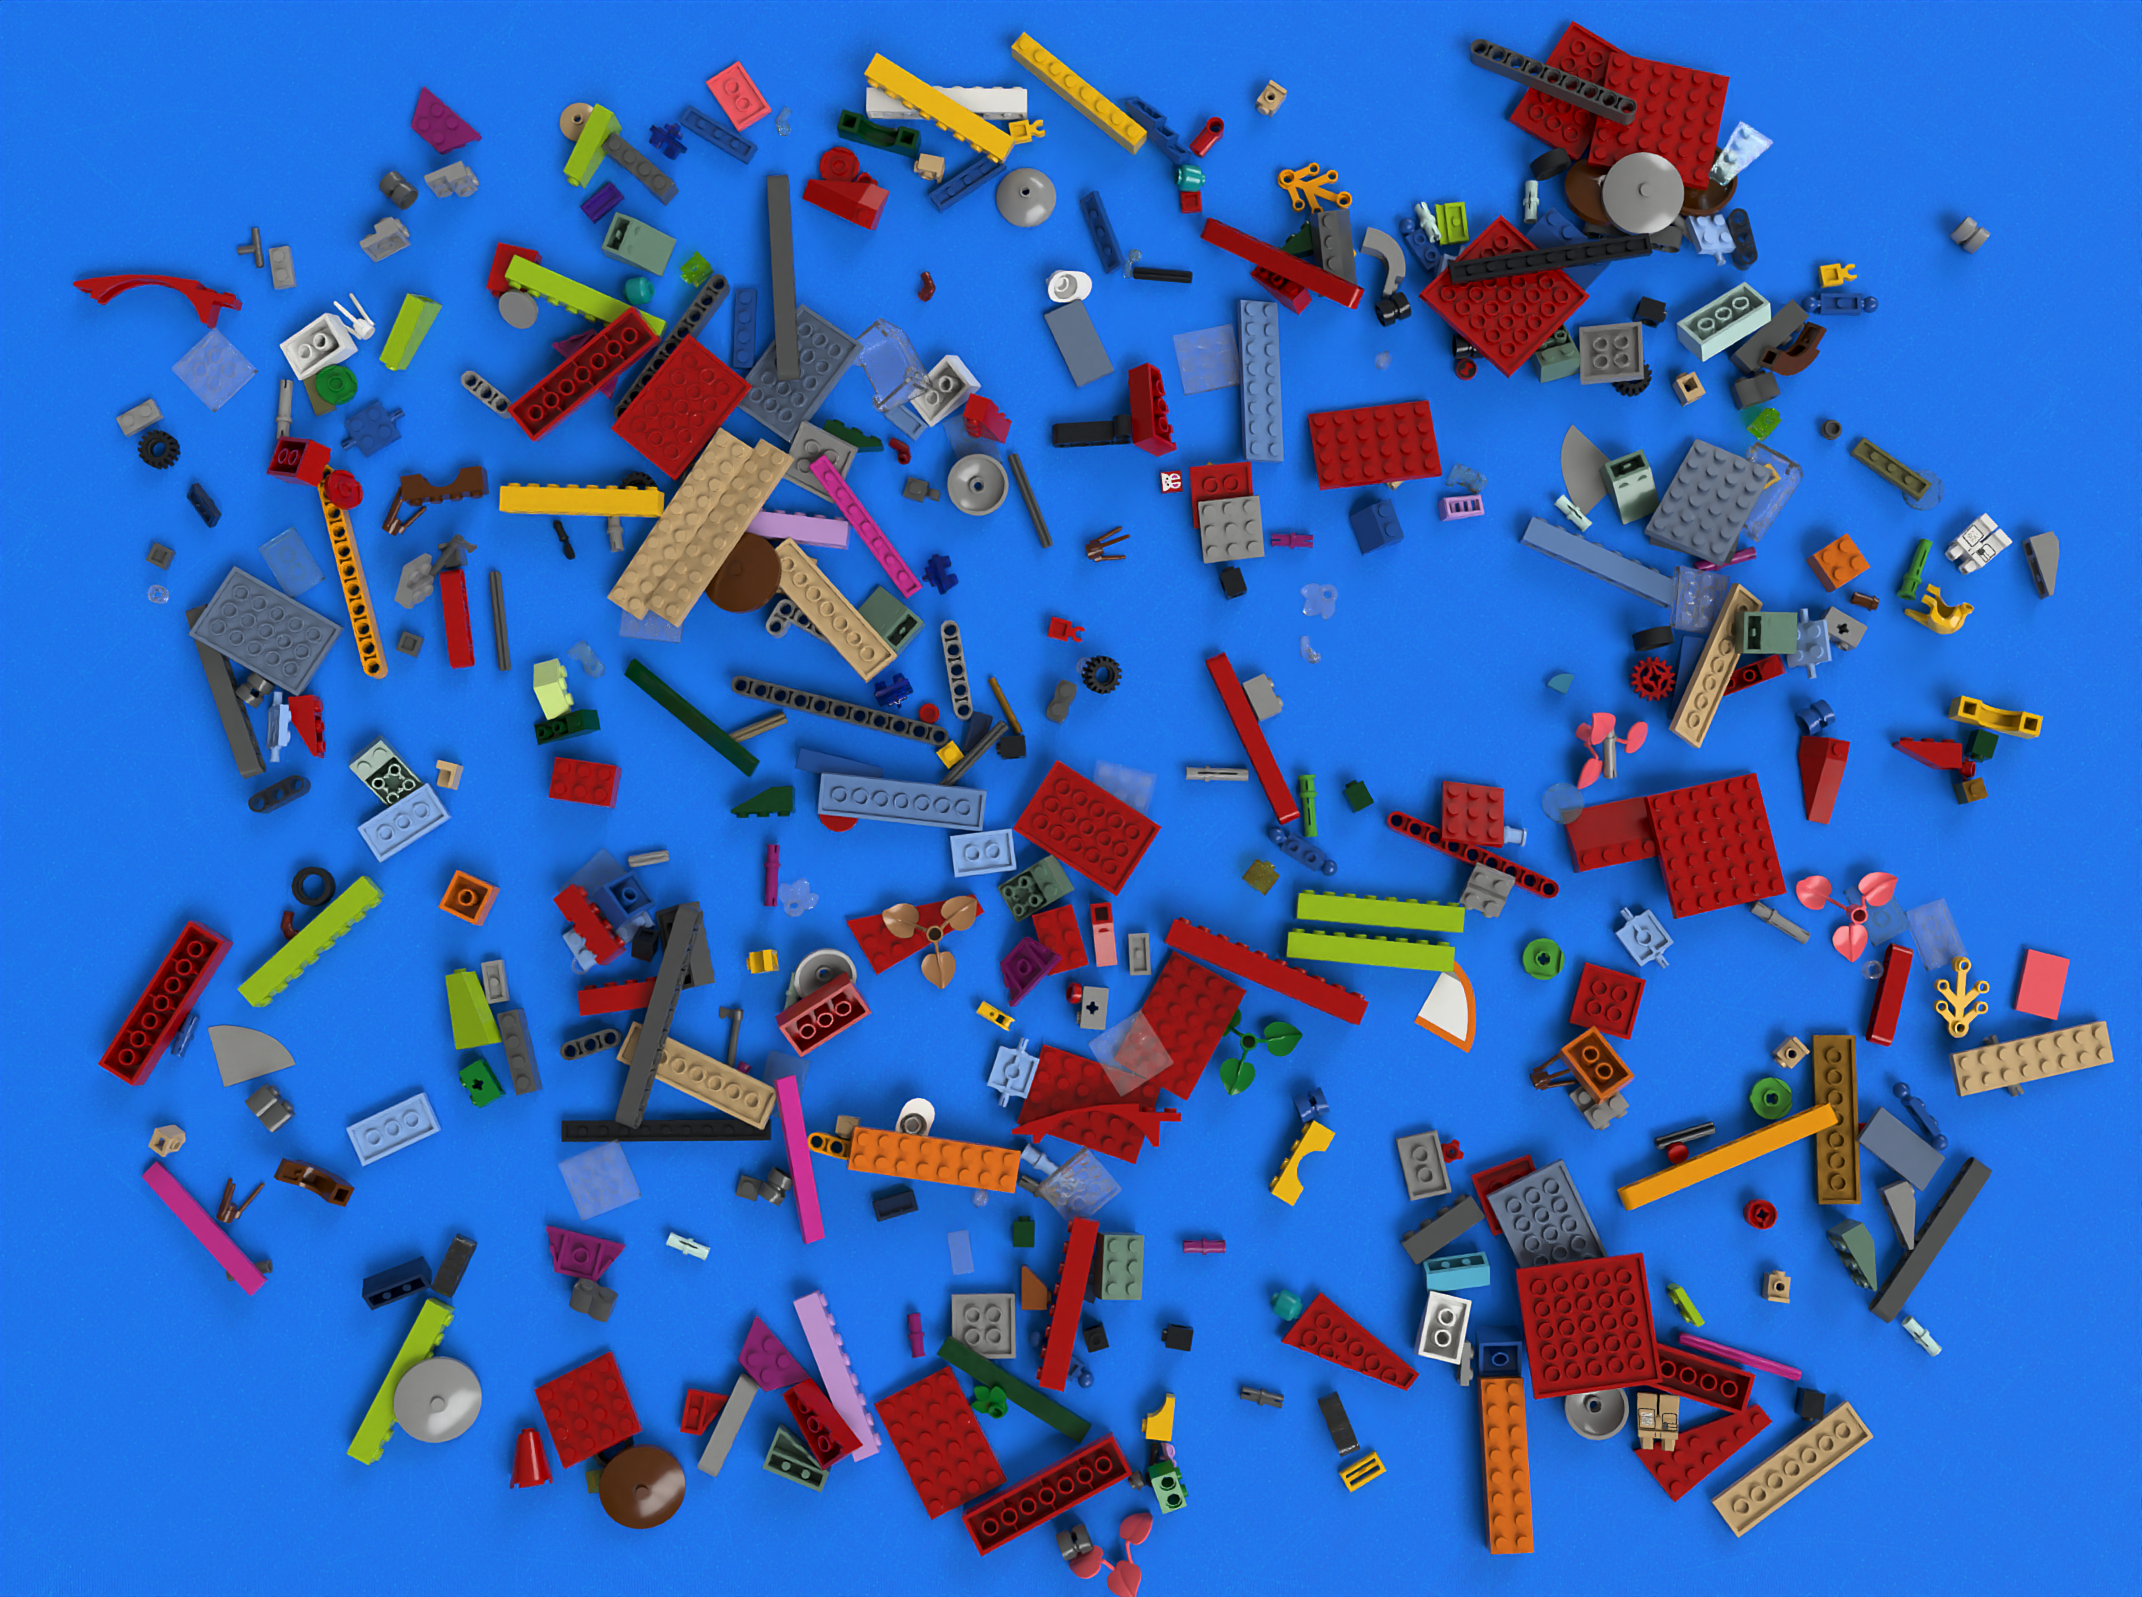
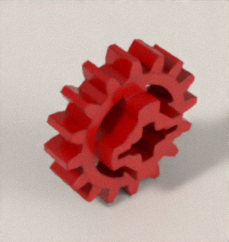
M1647 657L1645 662L1640 660L1637 662L1638 666L1632 668L1635 673L1629 675L1630 678L1634 679L1630 686L1636 687L1633 693L1639 692L1640 699L1646 696L1647 702L1651 701L1652 698L1656 702L1660 700V696L1663 699L1666 698V692L1670 693L1673 691L1670 685L1676 684V681L1671 680V677L1676 674L1670 673L1669 670L1672 666L1666 667V660L1659 662V658L1655 657L1651 661V658ZM1645 668L1644 675L1642 678H1640V674L1642 670ZM1649 677L1655 678L1656 681H1650ZM1663 681H1665V685H1664V687L1662 688V690L1660 691V689H1661V683H1662Z

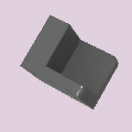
M450 542L438 544V549L444 552ZM456 549L445 563V567L452 569L468 565L465 549Z

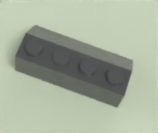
M1333 210L1309 215L1315 266L1357 285L1349 210Z
M699 901L683 904L701 910ZM682 904L655 912L663 953L666 950L676 913ZM703 920L682 990L715 983Z

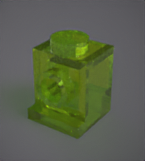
M697 251L680 268L683 273L681 275L683 280L688 285L692 283L696 288L714 272L711 265Z
M1766 407L1746 429L1762 442L1782 421L1779 418L1780 413L1774 408L1769 409Z

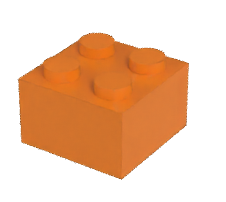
M1848 533L1806 559V562L1828 593L1836 590L1870 568V565Z
M456 870L438 908L474 925L482 926L500 888L467 872Z

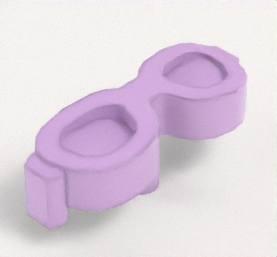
M1166 1442L1160 1443L1164 1456L1160 1455V1460L1168 1461L1172 1459L1174 1467H1176V1461L1173 1460L1175 1455L1173 1445Z

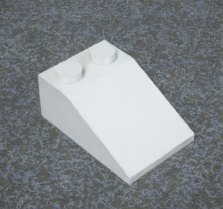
M329 313L323 314L279 345L298 380L310 377L321 371L324 367L336 365L358 351L340 317Z
M946 355L906 397L928 425L933 427L965 403L970 393L974 394L981 385L958 356Z
M1430 1291L1417 1332L1413 1354L1460 1365L1472 1301Z

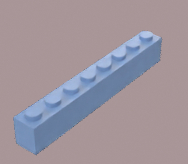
M1532 517L1528 521L1519 541L1520 544L1669 610L1674 607L1683 586L1682 583L1678 582L1677 578L1673 576L1666 577L1659 574L1660 571L1655 568L1641 566L1639 561L1635 559L1628 560L1622 557L1621 553L1614 550L1608 551L1597 542L1590 543L1579 534L1572 535L1559 525L1552 526L1544 518Z

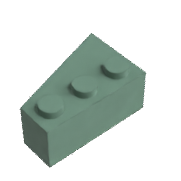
M781 1423L762 1468L822 1492L832 1466L822 1471L811 1448Z

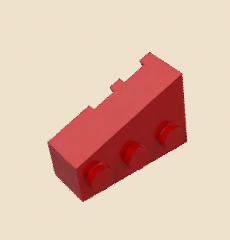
M970 393L963 413L965 430L969 436L978 439L984 437L1005 444L1012 421L1005 419L1003 412L998 413L999 408L991 399Z

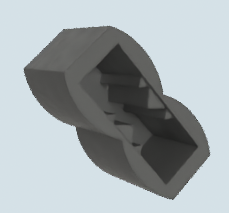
M1765 370L1753 374L1754 378L1747 379L1742 377L1734 381L1735 384L1730 390L1738 410L1772 400L1781 394L1772 371L1766 373Z
M1064 679L1059 682L1055 690V698L1047 708V720L1058 725H1062L1065 722L1069 713V706L1076 698V684Z
M264 1084L245 1103L264 1126L273 1133L281 1129L296 1115L293 1111L295 1108L288 1100H282L280 1097L281 1092L275 1085Z
M580 1278L573 1288L569 1306L578 1312L588 1313L595 1320L607 1322L614 1311L618 1294L610 1288L599 1286L590 1279Z

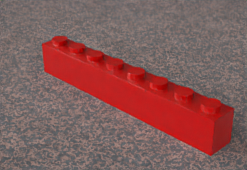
M1074 1215V1220L1069 1219L1067 1232L1071 1233L1069 1241L1065 1240L1062 1252L1066 1254L1065 1262H1060L1058 1274L1062 1275L1061 1282H1056L1054 1295L1057 1296L1056 1304H1051L1049 1316H1052L1053 1320L1051 1325L1047 1324L1045 1337L1049 1339L1047 1346L1043 1345L1040 1358L1044 1359L1043 1367L1038 1366L1036 1379L1040 1380V1387L1064 1392L1099 1220Z

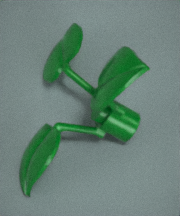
M1237 1008L1222 1037L1227 1036L1232 1031L1241 1038L1240 1046L1244 1051L1240 1061L1236 1058H1230L1221 1065L1220 1079L1229 1095L1239 1094L1252 1084L1255 1077V1068L1251 1063H1244L1247 1052L1254 1050L1257 1043H1267V1049L1271 1054L1282 1057L1294 1050L1303 1034L1296 1027L1284 1022H1273L1266 1026L1264 1035L1267 1039H1257L1252 1033H1240L1234 1028L1241 1022V1012Z

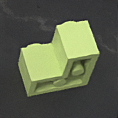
M558 658L534 664L533 689L547 720L571 713V705H574L571 693L566 691L565 677H567L565 666L560 665Z

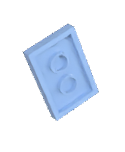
M1012 829L950 836L955 878L1017 870Z

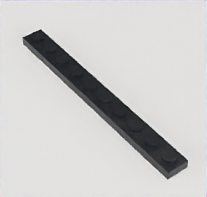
M1649 233L1451 262L1448 264L1451 285L1650 256L1653 252Z
M740 1119L642 1120L637 1129L618 1123L616 1120L562 1121V1142L771 1140L772 1119H768L762 1130Z

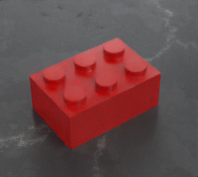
M280 436L266 474L286 483L318 487V484L323 479L325 465L330 460L331 449L311 439Z
M555 757L549 798L615 809L622 768L608 764Z
M1072 904L1032 915L1039 943L1062 956V959L1048 973L1049 976L1089 965Z

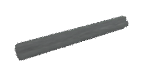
M1017 453L1008 456V461L1042 547H1051L1053 541Z
M494 571L489 573L498 666L500 671L511 670L501 573Z
M999 721L944 777L939 785L953 786L1003 735L1008 726L1003 721Z

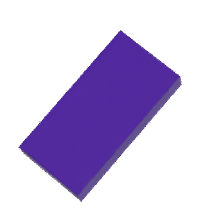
M609 182L580 208L595 224L625 198Z

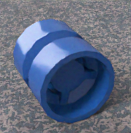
M1822 699L1810 705V709L1804 708L1795 713L1794 716L1799 729L1806 736L1813 735L1820 731V727L1825 728L1836 720L1833 710Z
M1320 1087L1309 1091L1307 1096L1301 1094L1292 1098L1302 1123L1314 1119V1115L1322 1116L1330 1112Z

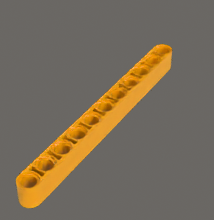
M325 465L323 479L318 484V491L363 670L367 675L375 679H382L387 675L388 667L348 510L336 507L327 497L324 489V475L335 470ZM340 510L339 516L334 518V512ZM342 529H344V530H345L344 535L341 536V537H338L339 531L342 530ZM349 548V554L344 557V550ZM354 567V573L348 576L349 569ZM359 587L358 594L353 595V590ZM364 606V612L358 615V609ZM368 625L369 631L363 634V628ZM374 645L373 652L368 654V647ZM378 664L379 670L376 673H373V666Z
M1824 1102L1685 1160L1682 1163L1623 1186L1617 1192L1625 1211L1632 1210L1838 1123V1120L1830 1102Z

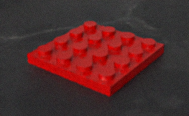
M611 1351L534 1390L564 1469H568L643 1431L617 1361Z

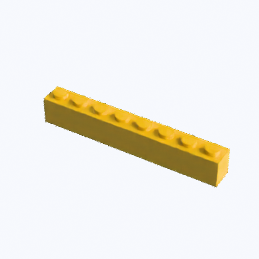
M1025 32L1011 46L1012 57L1132 155H1135L1146 142L1147 131Z
M878 53L875 54L864 73L867 79L866 82L876 89L880 87L885 90L884 94L889 98L894 99L896 97L901 100V104L905 108L917 110L920 117L927 121L929 119L936 122L935 125L944 132L949 130L958 141L963 142L965 140L971 144V149L978 153L984 152L988 155L987 158L995 164L998 162L1004 164L1016 144L1013 137Z
M508 483V486H500L499 511L505 513L660 518L664 512V493L658 491L657 487H645V490H638V487L625 486V489H618V486H606V489H599V486L586 485V488H579V485L568 484L566 488H559L557 484H547V487H540V484L528 483L527 487H520L521 484Z

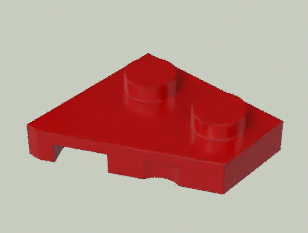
M689 1388L680 1432L701 1436L729 1399V1395Z

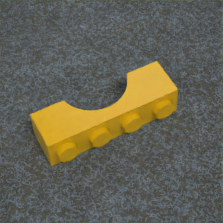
M1962 695L1952 699L1948 719L2024 739H2031L2039 736L2043 716L2024 711H2008L1985 705L1982 700Z
M1311 1120L1310 1123L1307 1121L1301 1129L1302 1137L1300 1140L1296 1139L1290 1149L1292 1154L1289 1159L1285 1158L1280 1165L1281 1173L1278 1177L1274 1176L1269 1184L1272 1194L1294 1206L1303 1190V1186L1297 1176V1167L1300 1160L1309 1152L1326 1151L1336 1134L1314 1120Z

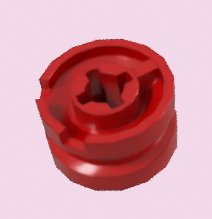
M1752 1199L1745 1204L1743 1216L1750 1226L1766 1230L1775 1224L1777 1211L1775 1206L1766 1200ZM1760 1210L1763 1211V1216L1761 1218L1757 1216Z

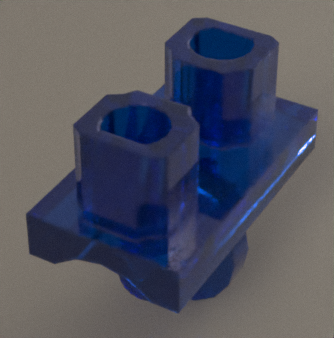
M668 123L665 124L664 128L668 132L661 127L657 128L655 125H652L650 131L653 133L649 139L651 145L660 149L662 144L666 142L668 146L663 154L671 160H675L680 153H686L688 148L675 139L681 140L683 138V135L680 133L681 126L675 123L672 126Z
M938 554L932 555V558L927 561L929 567L924 568L927 575L923 576L922 580L923 582H930L931 587L937 586L940 595L946 594L949 589L958 584L957 576L955 573L950 575L945 573L944 569L951 567L949 556L939 557Z
M902 673L892 677L894 684L887 687L885 681H880L874 685V695L880 707L886 704L889 707L896 704L898 709L902 708L900 702L906 700L907 695L914 692L908 678L905 679Z

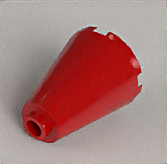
M535 1428L522 1429V1434L517 1435L510 1489L515 1488L514 1484H519V1488L543 1485L545 1480H548L549 1484L554 1483L540 1433L535 1432Z

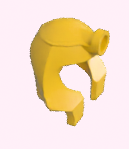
M1928 584L1926 591L1935 595V599L1924 594L1921 602L1931 608L1930 613L1925 615L1918 611L1905 609V615L1915 619L1918 623L1938 634H1952L1958 631L1963 626L1966 616L1973 612L1974 607L1966 602L1962 603V605L1948 606L1941 597V589Z

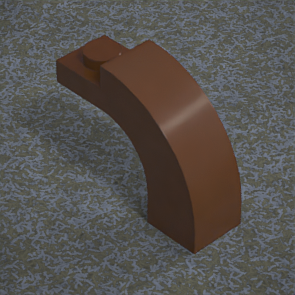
M1807 321L1799 337L1789 349L1782 351L1768 345L1757 364L1780 375L1789 376L1797 374L1807 368L1818 356L1820 351L1816 347L1827 330L1822 326Z
M283 1158L274 1175V1178L278 1181L306 1188L321 1196L326 1202L346 1207L355 1189L341 1177L298 1159L294 1161Z

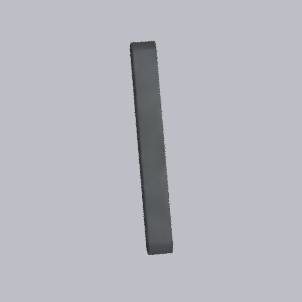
M1476 39L1471 43V62L1481 68L1622 125H1629L1635 120L1637 104L1629 97L1487 40ZM1591 95V96H1593V97H1592V98H1587V97H1585V96ZM1628 110L1630 113H1624L1623 111Z
M716 274L709 279L616 406L614 416L617 420L631 404L634 397L645 387V382L651 379L658 371L656 370L657 366L664 363L671 355L668 354L669 349L677 347L684 339L680 337V334L688 331L689 335L696 339L730 293V286L723 275ZM717 284H724L723 288L715 289ZM712 299L710 305H703L705 300ZM696 315H700V316H701L698 321H696V322H693V321H692V318H693L694 316H696Z
M203 604L186 611V618L190 629L193 628L208 604ZM194 639L241 776L244 779H248L266 772V766L244 702L235 693L238 689V684L229 658Z
M1974 1157L1966 1160L1914 1237V1249L1905 1250L1868 1307L1870 1312L1886 1323H1890L1896 1317L1992 1173L1990 1168Z

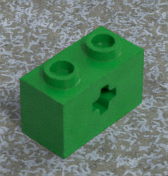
M479 1059L458 1072L461 1076L459 1078L464 1088H468L471 1093L470 1099L472 1103L479 1108L486 1107L506 1095L486 1059ZM480 1081L484 1082V1084L481 1085L482 1088H478V1084H480Z

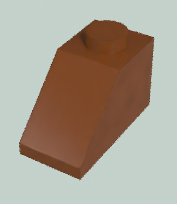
M1022 1264V1310H1047V1304H1051V1291H1047V1285L1027 1264Z

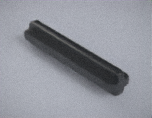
M1134 267L1133 278L1141 280L1191 283L1193 276L1191 271Z
M1709 1121L1656 1137L1654 1144L1660 1150L1667 1148L1675 1142L1684 1143L1713 1134L1716 1129L1713 1122Z

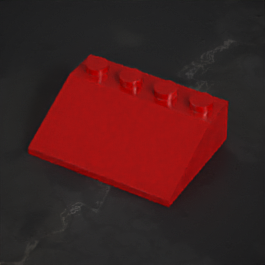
M1642 796L1561 813L1574 873L1658 856Z

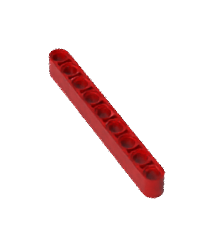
M1209 217L1206 219L1200 238L1346 307L1357 309L1365 290L1362 287L1216 219Z
M1225 652L1206 659L1205 663L1278 822L1282 826L1299 818L1300 814Z
M1394 811L1385 819V825L1389 830L1473 868L1476 862L1486 865L1488 858L1494 860V869L1505 873L1507 867H1511L1514 871L1513 877H1516L1513 886L1537 897L1549 899L1555 897L1559 892V886L1554 880L1476 845L1456 843V852H1451L1448 849L1449 842L1440 841V829L1403 812ZM1392 816L1400 818L1401 823L1399 826L1392 825ZM1411 824L1419 827L1418 835H1413L1410 832ZM1430 833L1437 834L1438 842L1436 844L1430 842ZM1468 850H1473L1476 853L1474 861L1468 859ZM1526 875L1533 879V884L1530 887L1524 883ZM1545 884H1549L1552 888L1550 895H1546L1543 891Z

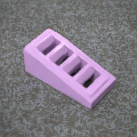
M1481 495L1448 497L1438 502L1441 521L1484 515ZM1471 501H1474L1475 511L1472 510ZM1463 502H1465V504H1466V509H1467L1466 512H1465V509H1464V504H1463Z

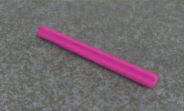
M1680 1332L1677 1338V1342L1782 1377L1799 1381L1801 1377L1799 1369L1684 1332Z

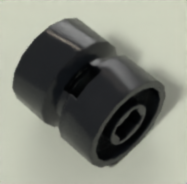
M1403 292L1392 295L1390 300L1383 299L1374 304L1377 318L1384 328L1394 324L1396 319L1401 321L1411 316L1410 304Z
M1454 333L1452 351L1455 360L1467 359L1468 356L1471 359L1484 358L1459 333Z

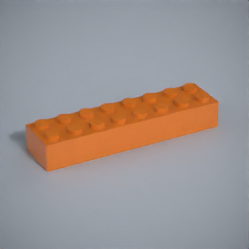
M853 1125L846 1168L854 1171L1015 1193L1021 1151L1015 1148Z
M1476 1375L1486 1548L1490 1554L1534 1553L1524 1380L1522 1376L1479 1377Z

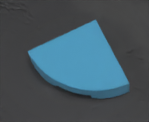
M1557 675L1546 686L1565 695L1574 675Z

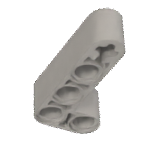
M783 599L779 601L766 623L768 633L774 638L783 637L792 624L833 647L823 635L817 634V628L810 621L804 625L799 623L800 618L805 615L790 600ZM791 606L792 610L789 614H782L783 607ZM775 623L781 624V629L778 632H772L771 628Z

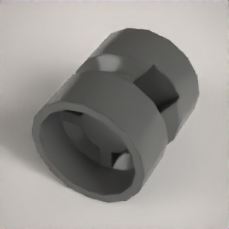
M397 171L388 173L379 185V190L401 210L412 206L419 195V191L409 182H406V179Z
M252 671L246 678L247 683H242L235 693L246 703L257 709L264 701L263 696L269 695L276 686Z
M773 1166L767 1175L768 1181H763L757 1193L767 1201L780 1206L786 1197L785 1191H789L793 1184L791 1175Z
M1084 1523L1072 1527L1071 1532L1064 1530L1056 1534L1057 1543L1065 1561L1077 1557L1078 1552L1084 1554L1094 1550Z

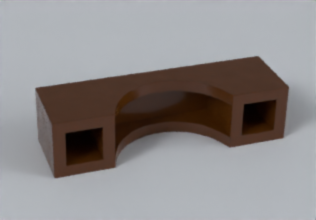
M482 466L461 468L456 480L444 487L430 485L428 480L421 474L400 476L403 501L412 507H419L427 502L440 504L443 503V500L449 499L451 501H461L464 497L478 499L482 498L483 495L489 494L487 471Z

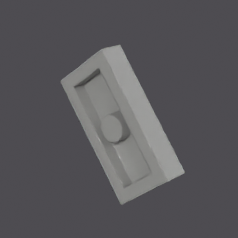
M284 246L268 249L274 288L281 290L297 287L291 248Z
M151 398L120 415L116 420L125 436L130 437L164 417L155 400Z
M1149 933L1128 934L1130 976L1151 975Z
M504 960L481 963L488 1004L510 1001Z
M1465 1339L1460 1365L1457 1364V1383L1460 1386H1469V1380L1473 1378L1470 1359H1473L1474 1347Z

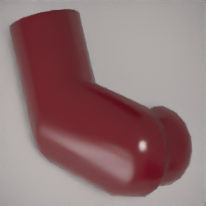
M892 437L888 446L897 450L898 462L900 464H908L911 460L910 447Z

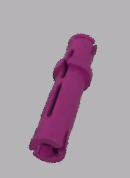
M1751 546L1735 551L1731 563H1723L1722 567L1707 560L1693 562V569L1697 575L1712 570L1718 571L1725 566L1756 559V550Z
M766 844L764 906L777 907L778 868H781V863H779L780 845Z

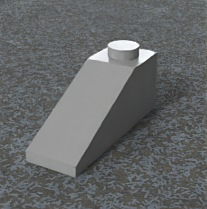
M2053 531L2021 542L2040 599L2054 594L2060 550L2058 538L2054 535Z
M1899 1179L1877 1188V1192L1901 1247L1911 1250L1914 1249L1916 1200L1913 1195L1915 1191L1910 1183Z

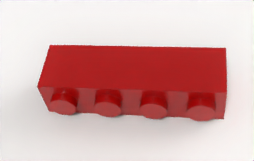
M657 977L645 978L646 982L638 983L637 979L626 980L625 985L617 986V982L604 983V988H596V985L583 986L584 990L578 991L580 1016L647 1008Z

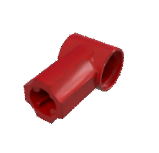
M1219 117L1210 118L1204 129L1189 145V148L1196 156L1203 158L1212 146L1223 137L1224 122ZM1213 126H1217L1220 128V130L1218 132H1212L1210 128Z

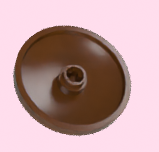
M1717 146L1715 148L1706 191L1684 186V200L1679 214L1707 217L1721 211L1732 199L1737 188V171L1731 158L1721 148Z
M1588 157L1577 161L1566 175L1563 185L1565 201L1569 208L1584 221L1598 226H1614L1607 218L1601 203V187L1609 170L1587 166Z
M744 532L706 587L705 593L708 598L721 609L735 614L750 613L764 606L776 593L781 580L782 566L776 549L763 537L754 533Z
M636 1444L626 1447L616 1453L603 1469L599 1484V1496L602 1506L614 1521L625 1527L633 1529L656 1527L669 1520L681 1506L686 1487L685 1473L678 1459L665 1448L653 1444Z

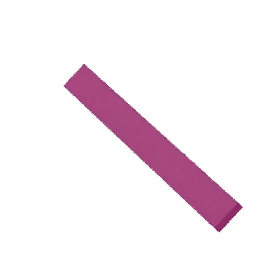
M824 454L808 466L904 597L907 599L920 590L923 586Z
M791 1074L775 1079L774 1086L803 1243L808 1244L825 1238L796 1076Z
M156 1161L141 1176L249 1296L254 1295L268 1280L160 1161Z

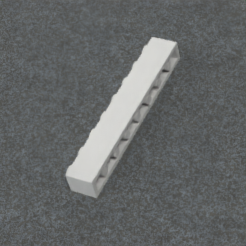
M933 86L934 89L984 120H1027V89L1021 87H1013L1012 89H1003L1002 87L983 89L979 86L972 88ZM867 87L866 112L868 119H923L918 115L919 112L917 110L905 108L901 104V100L896 97L894 99L889 98L884 94L885 90L877 87V89Z

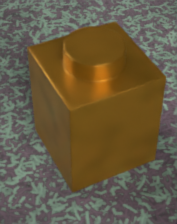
M1982 777L1952 785L1959 805L1988 797Z

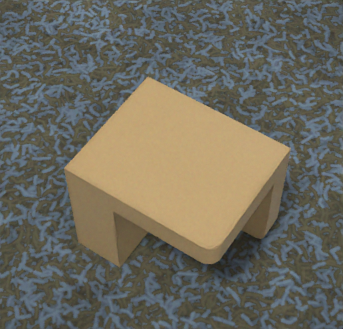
M438 760L436 768L441 770L437 785L457 790L463 766Z

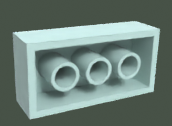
M1743 282L1677 323L1678 340L1704 362L1770 322V302L1746 282Z

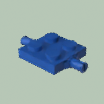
M378 401L344 422L350 432L351 439L341 444L345 451L358 446L364 456L368 458L402 437L396 428L395 421L405 416L401 409L389 414Z

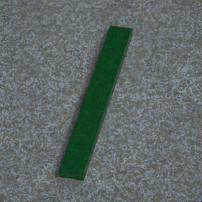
M633 659L624 674L748 777L753 775L760 763L756 757L639 661Z
M950 1335L947 1336L937 1352L938 1356L991 1389L994 1386L1000 1387L1005 1392L1007 1399L1078 1443H1081L1091 1427V1423Z

